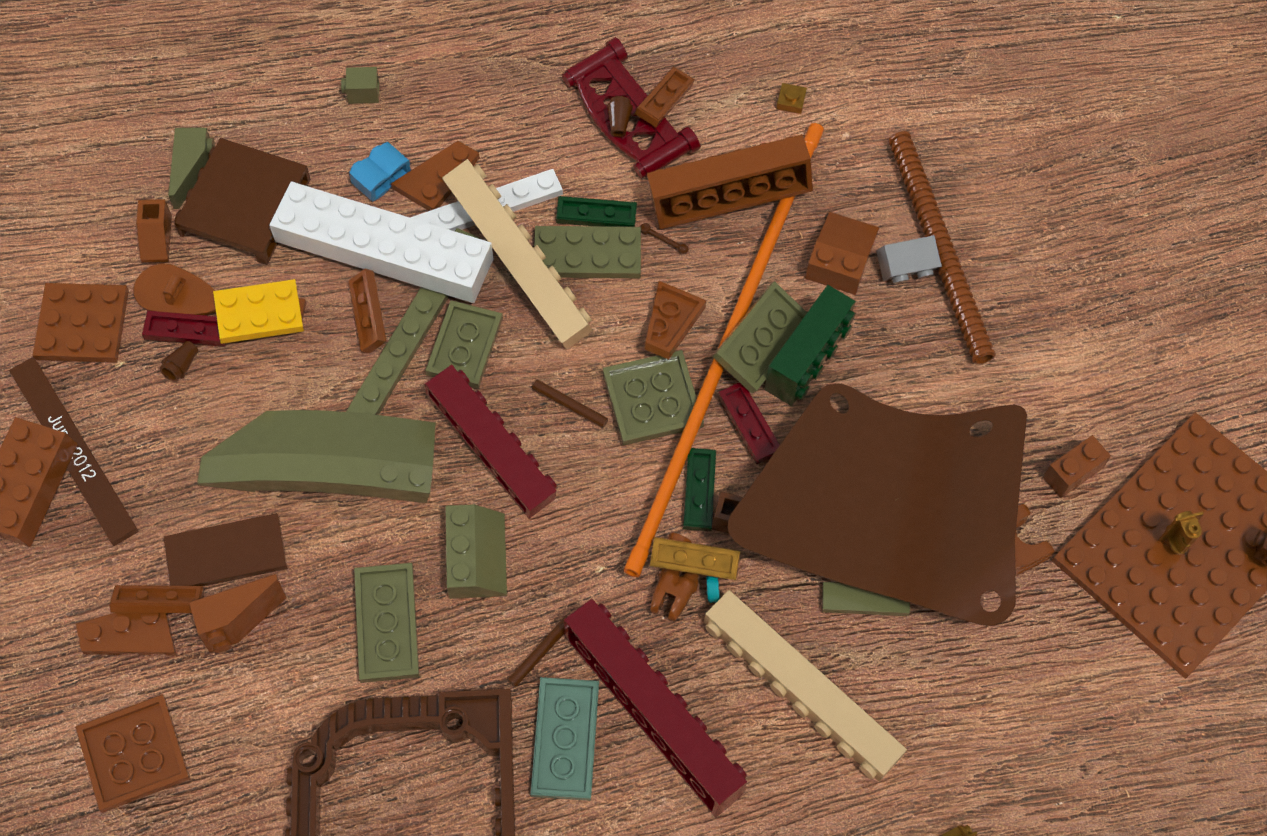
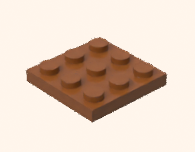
M45 283L32 356L36 360L118 363L129 293L127 285Z
M163 694L75 727L98 808L102 813L191 780L169 707Z

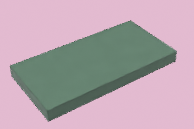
M540 677L531 797L591 801L599 681Z

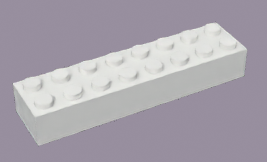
M290 182L269 225L275 242L358 268L373 270L374 273L471 303H475L494 259L491 242L295 182Z

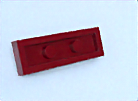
M147 310L142 332L144 340L178 343L189 341L193 344L226 346V343L221 344L217 316Z
M740 382L719 391L718 398L755 463L759 464L770 459L780 444L749 391Z

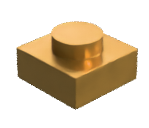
M782 83L776 109L802 114L807 88Z

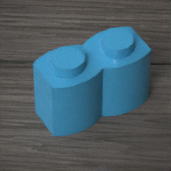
M389 142L374 147L368 158L353 164L349 172L350 181L373 202L382 197L391 188L392 182L411 171L410 161Z

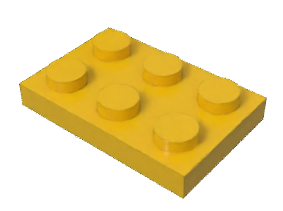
M295 279L213 291L221 344L304 331Z

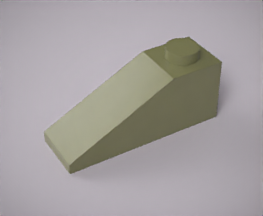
M175 128L168 194L174 209H180L186 200L188 191L194 188L198 173L202 167H205L209 160L210 150L215 146L214 138H210L207 128Z

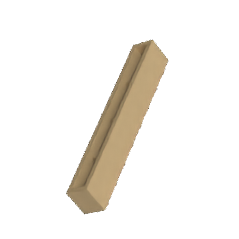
M468 159L442 177V179L487 241L492 243L494 251L566 349H569L593 331L588 324L592 319L583 307L578 310L573 304L577 298L568 286L564 289L560 286L558 281L562 278L553 266L546 267L543 260L547 257L539 246L532 247L527 241L531 236L523 225L516 226L513 221L516 215L508 204L505 206L500 204L498 199L502 196L493 184L490 186L486 185L483 179L487 176L478 164L473 167Z
M730 590L705 614L704 624H706L705 628L714 638L720 637L727 644L726 647L732 655L737 658L741 656L749 663L748 667L753 674L759 678L763 676L771 683L770 688L775 694L781 698L785 696L793 703L792 708L803 718L807 716L814 722L817 732L823 737H830L836 742L840 753L846 758L850 759L852 757L858 762L860 770L868 778H875L880 782L903 757L907 749Z

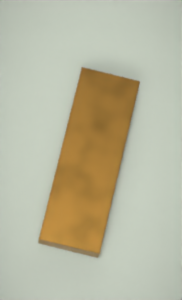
M654 537L650 566L736 580L741 551Z

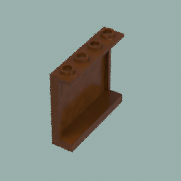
M220 138L217 145L211 148L209 160L205 167L200 169L194 188L188 191L186 203L182 210L176 213L174 222L179 235L184 237L186 232H190L253 253L256 256L257 262L268 265L278 245V242L274 240L269 225L290 182L308 186L311 180L306 165Z

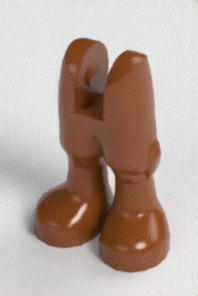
M670 533L667 538L692 543L687 537L678 533ZM663 568L658 574L659 580L652 597L650 611L658 614L664 604L666 595H671L675 597V600L671 605L668 619L675 622L683 612L691 596L697 592L700 574L685 572L683 576H680V571Z

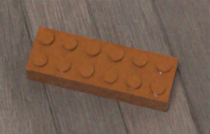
M803 134L647 173L659 229L813 191L811 158Z

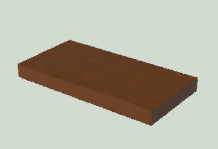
M278 513L164 536L170 586H208L288 569Z

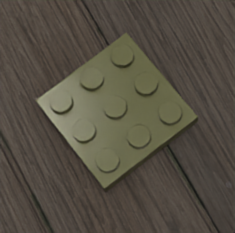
M682 350L675 351L669 360L657 355L603 368V376L623 446L683 432L697 397ZM702 421L700 428L704 427V421Z

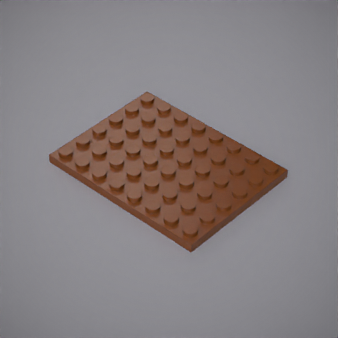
M1195 412L1054 556L1052 562L1186 679L1267 591V566L1261 560L1253 557L1257 548L1253 546L1254 539L1259 530L1264 531L1267 528V471ZM1186 511H1191L1192 514L1203 511V516L1198 520L1202 533L1193 544H1190L1191 546L1186 553L1176 554L1171 549L1168 539L1159 540L1166 531V527L1174 521L1176 515Z

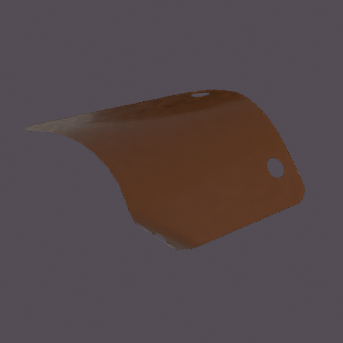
M842 383L826 385L810 402L733 510L728 520V532L733 541L744 549L817 576L906 601L975 624L986 626L1000 624L1012 614L1016 605L1015 534L1027 413L1021 406L1013 404L961 414H918L882 404ZM838 393L845 397L849 405L847 412L840 413L832 407L830 403L832 394ZM985 420L992 423V430L988 434L981 437H974L970 434V428L975 423ZM986 591H995L1000 596L1001 603L996 611L988 612L983 609L981 596Z

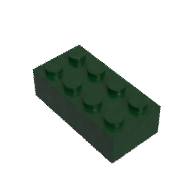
M827 285L769 365L764 390L790 406H793L797 399L803 400L810 388L808 384L811 379L816 380L823 371L824 366L822 364L825 359L828 358L830 360L838 349L836 344L839 339H845L852 329L850 324L856 315L853 312L856 301Z

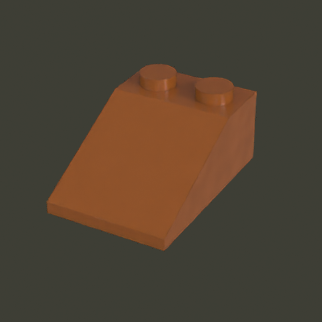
M829 211L811 254L805 279L856 295L879 227Z
M274 574L189 602L198 636L209 652L220 653L229 650L232 647L231 645L239 643L287 597L277 575Z

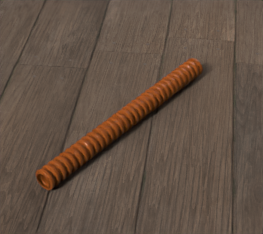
M907 131L895 133L889 138L888 143L894 153L893 156L899 166L898 169L902 173L901 177L907 187L906 190L912 200L913 207H915L914 210L925 237L935 236L942 267L938 268V273L941 276L944 289L947 291L946 294L950 298L949 302L953 305L952 310L955 312V318L958 319L957 323L961 327L960 331L964 334L963 339L967 341L966 346L969 349L970 356H972L971 360L975 364L986 363L992 360L996 353L992 349V343L989 342L990 338L987 335L984 322L981 320V315L978 313L979 309L975 305V299L972 298L973 294L970 291L969 284H967L966 277H964L965 273L961 269L962 266L959 263L956 250L950 241L951 237L945 227V222L942 220L943 217L940 214L939 207H937L938 204L934 200L935 196L929 186L930 183L924 168L921 166L922 163L916 152L914 142Z

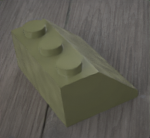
M475 504L446 506V564L449 599L507 596L505 513Z

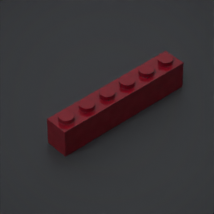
M451 364L425 383V393L528 519H530L556 499V483L548 474L545 476L538 469V461L531 453L526 454L520 447L522 443L513 432L508 433L503 427L504 421L496 411L491 412L486 406L487 401L482 393L478 390L474 392L469 386L470 381L462 370L457 371Z

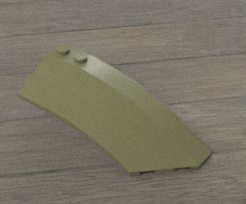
M324 410L265 411L201 457L197 485L249 492L304 491L338 493L427 503L431 490L436 422Z

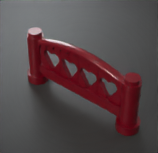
M614 37L605 43V47L566 69L565 73L562 74V78L569 88L572 86L578 87L588 113L601 132L617 148L637 162L633 167L639 178H647V173L664 168L686 153L693 154L701 146L696 134L690 127L687 126L677 133L666 118L657 127L640 118L635 129L630 132L626 131L624 137H614L610 134L611 127L608 109L604 101L616 96L626 97L630 99L633 106L631 116H637L635 115L637 107L647 97V94L622 65V62L628 59V55L621 41ZM612 80L604 95H597L596 88L590 86V83L593 81ZM655 134L650 147L646 150L640 149L639 143L633 140V137L636 135Z

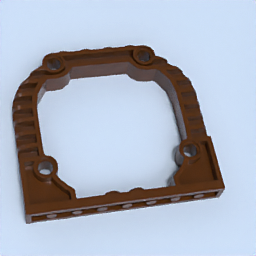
M511 689L438 692V695L367 698L351 702L336 710L317 728L312 736L311 743H302L293 752L292 767L287 768V785L292 786L291 798L286 799V814L291 816V828H286L285 836H320L321 785L329 781L333 775L336 766V751L357 736L373 732L441 730L442 735L449 742L458 743L468 738L480 746L489 756H500L501 788H495V805L501 806V818H496V836H515ZM459 719L463 724L457 730H450L447 728L449 721ZM309 755L317 756V761L314 765L310 767L303 766L305 757Z

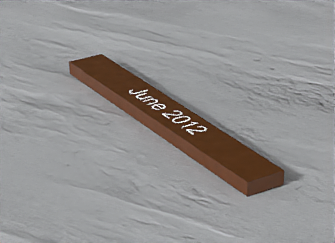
M32 357L10 369L11 375L40 424L67 433L78 444L67 469L112 545L115 546L138 533L139 530L36 359Z

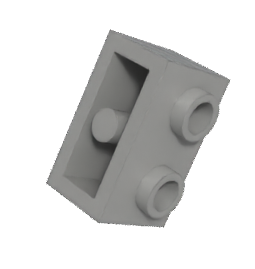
M934 235L884 245L876 250L883 281L893 280V284L908 281V276L917 275L918 279L934 275V270L942 267Z

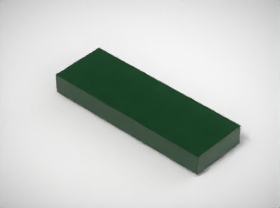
M559 196L556 223L599 227H635L637 202Z
M691 448L689 452L684 530L712 531L716 450Z

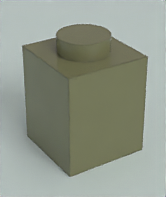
M377 67L346 68V78H341L342 94L347 95L348 104L379 103L380 81Z

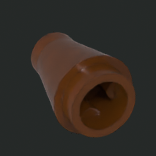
M616 96L611 98L610 103L607 105L611 127L610 134L614 137H624L633 106L630 99Z
M185 341L182 346L161 361L162 365L159 368L161 373L167 379L174 382L183 379L195 355L198 353V348L193 343Z

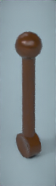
M648 223L641 224L642 234L653 235L677 248L681 254L688 252L689 248L686 244H679L652 230Z

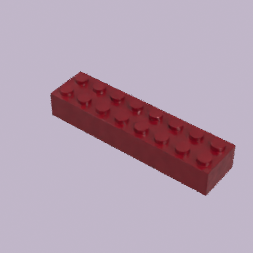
M591 598L564 619L565 638L715 818L718 817L743 796L747 785V780L745 779L747 774L737 762L732 764L725 756L727 751L719 740H712L705 732L707 727L698 716L692 717L686 710L688 705L682 696L678 693L673 694L667 687L668 681L659 670L654 672L647 664L649 659L639 647L635 649L630 644L628 633L622 626L616 627L610 620L611 614L602 603L597 605Z

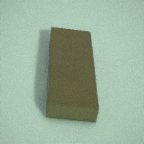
M823 582L822 612L909 616L910 614L909 602L839 582Z

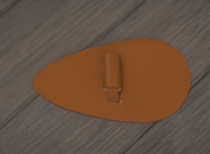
M161 263L150 266L142 271L135 281L133 288L134 298L140 307L148 311L208 315L216 312L213 294L215 290L199 277L172 264Z

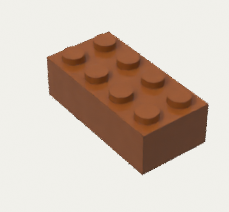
M17 417L14 418L0 448V538L31 547L78 445L67 433Z

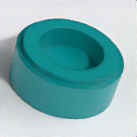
M707 576L708 602L716 603L720 599L719 577Z

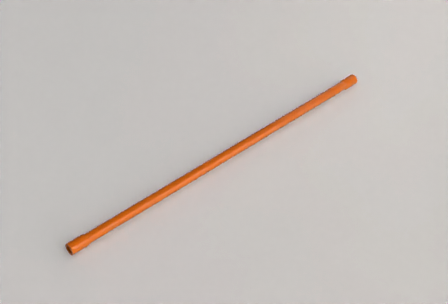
M811 123L804 137L810 158L824 132L823 126L818 123ZM795 196L779 200L718 348L748 312ZM713 358L636 545L632 548L624 567V572L632 577H640L649 555L650 546L724 370V367L715 358Z

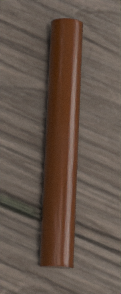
M538 379L534 382L533 390L602 428L607 424V417Z
M567 615L564 616L507 679L512 686L517 687L565 634L564 619L568 617Z

